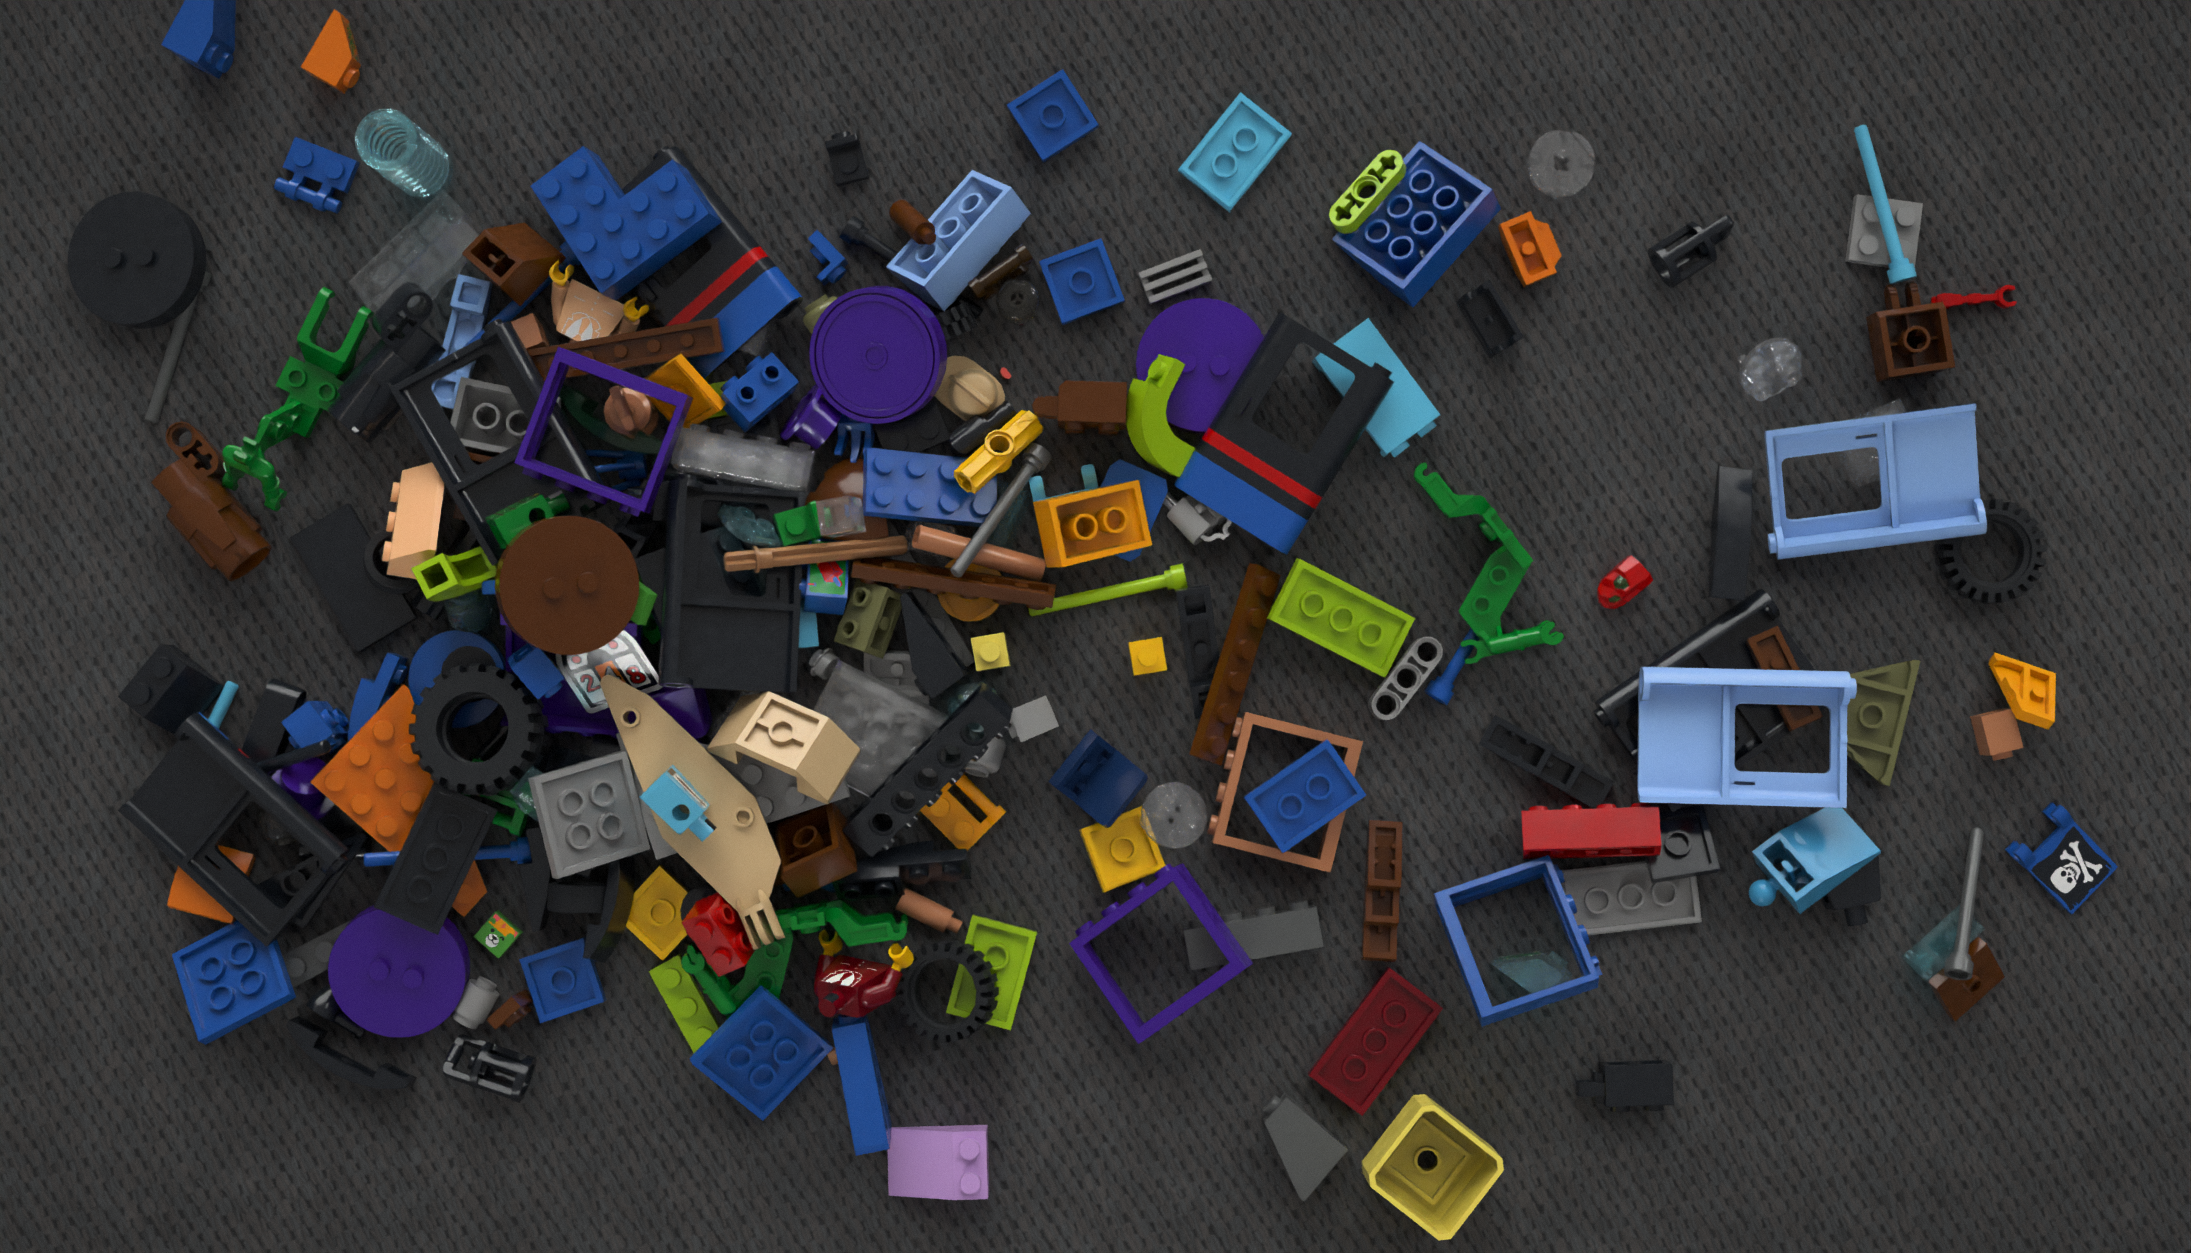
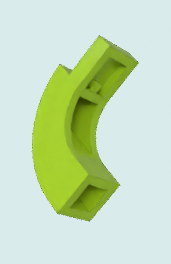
M1159 354L1157 359L1150 365L1148 377L1145 381L1133 378L1126 400V425L1133 446L1147 463L1164 473L1180 478L1195 448L1180 440L1171 431L1167 422L1166 408L1168 399L1186 364L1176 358Z
M479 546L453 556L441 553L411 569L426 599L429 601H442L482 588V582L495 580L498 564L492 566L483 549Z

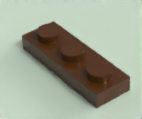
M1778 626L1745 641L1758 669L1800 670ZM1777 705L1789 732L1823 717L1818 706Z

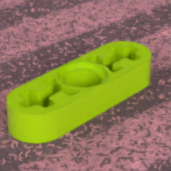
M1386 150L1378 154L1333 204L1329 211V218L1338 232L1349 234L1356 231L1404 178L1406 165L1402 156L1397 151ZM1387 164L1389 166H1393L1395 164L1396 166L1394 170L1384 169V167ZM1369 185L1376 187L1375 194L1370 198L1359 197L1360 191L1364 187ZM1355 200L1357 205L1353 206L1352 201ZM1343 213L1345 215L1351 214V218L1348 220L1346 218L1340 219V216Z

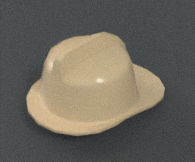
M951 356L947 358L943 381L934 396L962 420L968 421L975 415L984 417L1005 401L1002 385L976 362L965 356Z

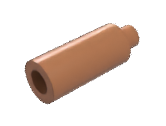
M907 887L905 895L901 896L896 906V910L944 933L945 929H948L957 934L963 923L952 917L954 911Z

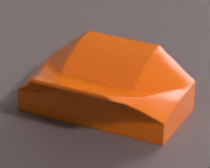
M1530 211L1499 224L1498 228L1502 243L1515 274L1523 287L1557 273L1555 266L1562 255L1548 223L1534 219Z

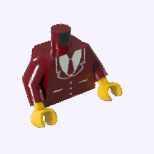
M822 930L818 939L824 949V953L819 955L814 975V992L819 998L818 1007L820 1012L826 1017L841 1014L859 1018L879 1006L889 1003L896 996V989L903 975L900 972L901 969L907 968L913 963V953L908 946L902 949L899 943H894L888 950L889 956L894 961L893 965L844 955H838L835 958L833 954L838 953L843 947L842 940L837 931H835L834 938L829 941L828 933L826 930Z

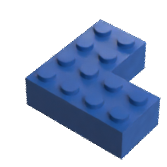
M582 146L531 185V188L599 292L613 300L621 298L722 223L689 171L673 159L625 195L599 155Z

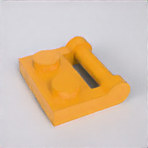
M963 774L955 784L987 815L981 823L948 791L952 786L949 782L941 789L943 793L931 807L925 805L920 811L958 849H967L968 851L1006 811L1000 805L996 806Z

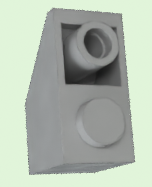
M1047 695L1013 708L1010 719L1012 725L1009 733L1012 739L1019 737L1020 742H1023L1059 727Z

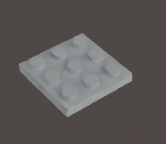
M618 751L528 778L552 878L559 879L650 849L627 751Z

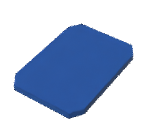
M1119 459L1109 466L1101 487L1139 480L1149 531H1151L1168 493L1167 481L1165 478ZM1143 548L1115 554V556L1130 562L1140 556Z

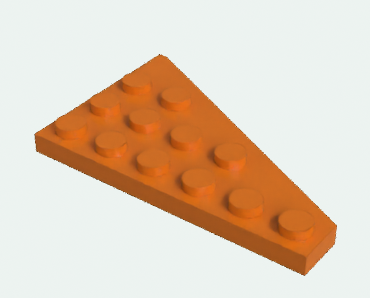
M404 684L310 781L311 784L389 852L401 850L433 782H435L431 779V774L423 771L419 766V755L412 752L410 744L415 742V737L409 734V724H415L416 715L411 714L415 703L409 688ZM475 860L452 904V907L463 917L487 893Z

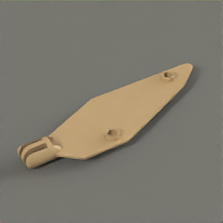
M613 675L603 676L600 681L601 689L643 792L674 765L710 804L703 814L717 828L703 842L689 828L679 835L651 809L662 838L738 912L753 950L761 948V941L765 945L773 943V935L777 940L785 938L770 900L782 860L756 797L651 696ZM631 711L636 714V720L632 724L627 719ZM679 805L683 813H690L687 806Z

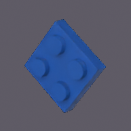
M1063 69L1007 104L1011 115L1043 163L1099 128V124Z
M1102 238L1039 261L1062 325L1125 302Z
M586 937L519 959L540 1023L606 1001L594 961L583 958Z

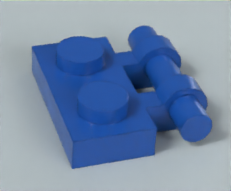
M295 137L283 165L284 169L294 173L293 178L288 181L278 177L275 181L274 189L285 193V197L297 201L300 199L311 203L313 208L325 212L328 210L338 214L342 207V202L332 198L333 193L337 189L348 194L360 163ZM307 178L322 184L318 192L304 187Z

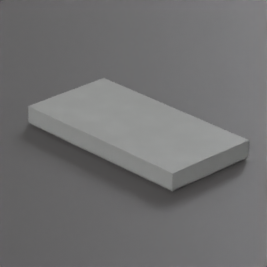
M1646 860L1562 870L1565 880L1561 884L1565 895H1572L1577 908V913L1573 915L1577 925L1583 924L1588 935L1702 922L1696 876L1651 883Z

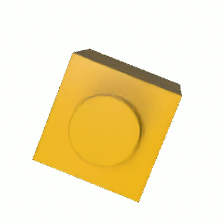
M1162 637L1128 642L1133 676L1167 671Z

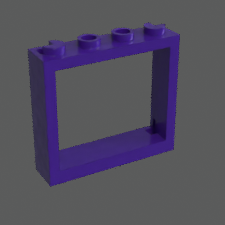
M558 347L514 463L524 467L523 474L538 480H542L543 474L555 478L554 486L574 493L575 488L579 487L588 491L586 498L606 505L608 499L621 503L619 510L637 517L640 511L650 514L693 398ZM569 367L676 406L641 499L535 460Z
M1169 863L1153 874L1157 880L1147 887L1143 882L1127 893L1130 898L1121 906L1116 901L1101 912L1104 917L1095 925L1091 920L1075 931L1078 937L1069 943L1138 1044L1253 964L1183 863L1172 867ZM1174 882L1227 958L1229 964L1144 1023L1089 942Z

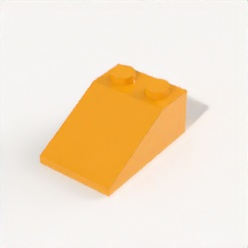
M1139 480L1033 502L1047 568L1066 567L1152 546Z

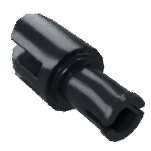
M1005 400L986 416L975 415L950 434V448L953 456L969 458L985 443L988 433L1000 430L1017 414L1012 405Z

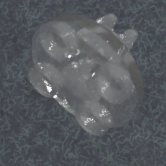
M1775 337L1763 341L1754 347L1747 356L1744 354L1738 357L1742 364L1739 370V382L1743 390L1757 401H1764L1771 396L1779 394L1787 387L1796 385L1802 377V372L1800 371L1802 354L1798 346L1787 338Z
M1167 782L1154 788L1146 796L1141 808V827L1156 844L1168 849H1181L1194 843L1203 833L1207 822V811L1202 797L1192 787L1180 782ZM1176 807L1180 809L1179 813L1175 811ZM1169 818L1173 820L1172 824L1168 822Z

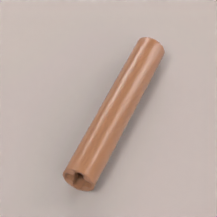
M918 525L913 534L912 547L958 559L971 539ZM988 543L983 545L972 561V564L1034 581L1041 580L1046 566L1045 559Z

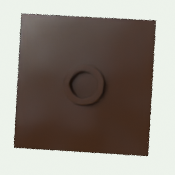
M1979 937L1969 944L1968 954L1974 963L1971 979L1956 980L1949 978L1944 974L1943 967L1929 980V984L1944 1010L1955 1022L2005 978L1987 943Z

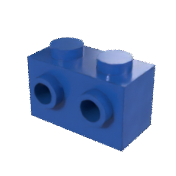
M772 352L764 359L761 356L756 357L745 368L746 374L740 379L733 376L721 387V398L726 403L723 409L744 432H747L794 393L799 383Z
M307 701L281 722L291 736L288 739L295 749L327 740L331 745L329 752L331 755L347 743L344 738L348 736L349 728L346 725L349 724V720L339 708L333 709L328 701Z

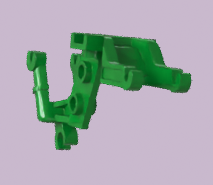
M323 287L317 294L297 336V342L304 356L305 363L290 356L275 385L290 393L284 406L263 416L258 425V432L254 440L245 436L242 447L227 445L222 450L223 467L225 470L222 486L236 491L239 487L237 481L245 473L257 478L262 483V492L265 495L264 506L276 512L280 510V500L287 496V491L279 488L280 482L276 476L274 466L265 459L264 453L268 448L296 433L309 439L323 409L328 411L327 408L339 396L337 390L343 384V381L339 380V378L355 366L357 350L369 328L368 319L372 318L375 313L365 306L360 308L341 348L337 352H329L317 346L318 330L330 308L328 301L335 296V292L326 287Z
M1421 463L1414 471V479L1424 488L1447 519L1478 514V517L1482 520L1478 527L1489 541L1496 539L1501 543V546L1489 556L1458 610L1480 639L1478 641L1467 639L1460 642L1461 647L1474 645L1477 650L1474 657L1464 659L1465 664L1477 663L1483 657L1519 649L1523 651L1527 647L1543 643L1549 645L1560 643L1564 635L1557 631L1549 634L1554 628L1555 623L1548 620L1542 621L1536 627L1523 630L1514 629L1513 632L1502 633L1500 617L1534 560L1513 535L1514 533L1508 529L1497 515L1496 510L1490 506L1485 497L1481 495L1454 494L1437 472L1424 476L1423 471L1426 470L1427 463Z
M821 899L820 903L803 906L801 903H795L794 907L774 910L785 938L777 940L773 935L774 941L768 945L761 941V948L754 951L747 962L744 977L737 984L732 986L725 977V974L718 977L712 967L705 961L701 951L697 952L694 943L689 944L687 953L682 957L681 964L686 972L694 974L703 988V993H707L718 1011L728 1019L760 985L779 999L794 939L793 930L800 929L802 934L820 931L821 926H825L826 922H830L846 945L850 947L889 940H901L906 936L909 919L908 915L902 913L901 921L896 922L894 914L890 911L863 915L845 900L838 899L832 901Z

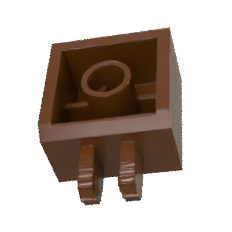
M1914 281L1906 282L1904 292L1907 307L1900 308L1896 286L1890 284L1886 285L1884 289L1886 310L1875 312L1866 317L1877 382L1941 373L1955 367L1946 307L1943 302L1921 305L1918 285ZM1907 338L1908 340L1913 339L1914 346L1910 347L1908 345Z
M1066 380L1059 386L1058 396L1038 397L1031 406L1038 418L1058 419V428H1065V434L1081 435L1085 434V429H1098L1099 435H1118V431L1125 430L1127 382Z
M834 802L804 811L777 823L775 837L777 851L782 861L774 887L786 884L793 894L799 898L858 871L853 841L842 831L846 818Z

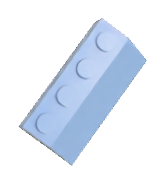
M972 170L928 219L935 227V242L931 245L918 244L911 238L886 268L925 302L945 312L967 287V283L978 276L982 268L999 252L1000 248L1021 227L1022 223L1031 213L1012 187Z

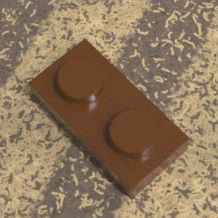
M525 989L511 996L486 1020L495 1030L503 1025L510 1028L515 1023L517 1024L532 1011L528 1007L533 1001L531 994Z

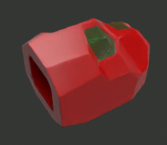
M1632 555L1627 556L1600 580L1597 588L1598 602L1604 608H1619L1646 588L1653 581V578Z

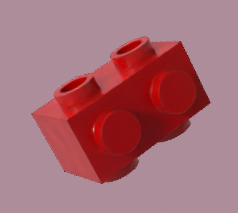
M718 892L696 901L681 922L687 935L693 939L704 955L705 961L712 967L718 977L744 967L755 951L752 948L738 912Z

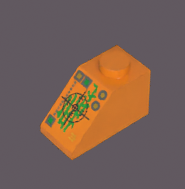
M334 9L301 68L313 77L345 94L348 88L354 87L360 76L359 68L361 63L349 20Z

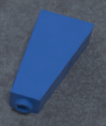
M839 1014L837 1018H833L832 1034L855 1154L858 1156L890 1149L892 1123L868 1016L866 1014L863 1017L855 1018Z

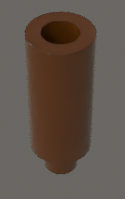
M898 200L893 203L889 210V216L892 221L918 244L931 245L935 242V227L906 200Z

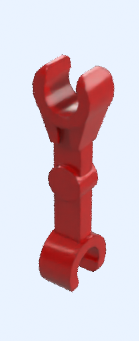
M2005 285L1998 288L1994 294L1981 295V293H1973L1962 296V294L1942 293L1931 297V303L1943 302L1946 309L1962 304L1977 305L1983 302H1995L2000 308H2009L2016 305L2017 301H2005L2003 293L2004 291H2014L2016 289L2013 285Z

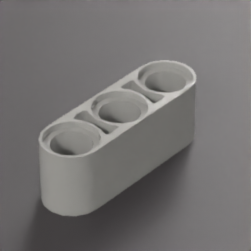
M1433 637L1416 639L1405 651L1369 699L1368 708L1375 718L1380 720L1393 719L1406 706L1442 658L1443 649L1437 639ZM1422 643L1430 644L1434 650V655L1428 662L1421 660L1417 654L1418 647ZM1402 669L1409 670L1414 677L1412 685L1408 688L1401 687L1397 682V675ZM1383 695L1390 697L1393 702L1392 711L1386 715L1381 714L1376 707L1377 700Z

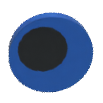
M454 630L433 636L418 649L410 665L408 681L414 703L420 706L424 698L419 694L425 686L432 688L435 685L433 679L441 673L445 675L450 674V668L460 665L469 667L470 664H483L506 670V662L503 655L489 639L475 632ZM484 698L470 701L459 710L452 723V728L479 724L491 717L500 705L493 700Z

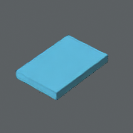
M1240 92L1180 166L1178 172L1230 213L1292 136V133Z

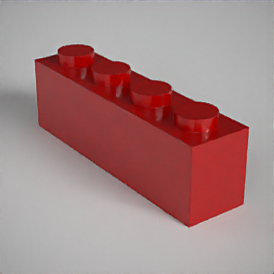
M1634 803L1626 808H1617L1614 804H1600L1594 809H1582L1580 805H1567L1562 807V810H1548V807L1533 806L1528 808V811H1521L1523 859H1538L1549 855L1551 859L1659 856L1661 852L1659 807H1651L1649 803Z

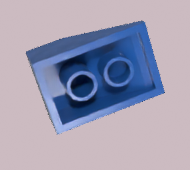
M185 0L161 45L183 61L219 79L222 73H226L233 63L236 0Z

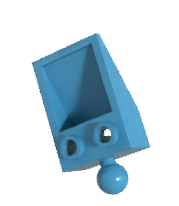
M1825 807L1778 831L1752 851L1756 864L1769 880L1761 879L1753 882L1749 888V898L1757 906H1768L1773 903L1776 898V891L1779 890L1798 913L1801 914L1881 854V850L1843 808ZM1782 862L1783 870L1778 871L1775 868L1776 864Z

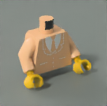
M556 261L550 268L549 275L553 280L551 293L553 322L557 326L556 331L570 339L569 343L636 332L640 323V317L649 311L647 304L642 306L639 311L635 308L637 297L622 304L574 279L569 283L568 279L574 273V267L571 264L566 267L565 274L561 273L558 268L559 261Z

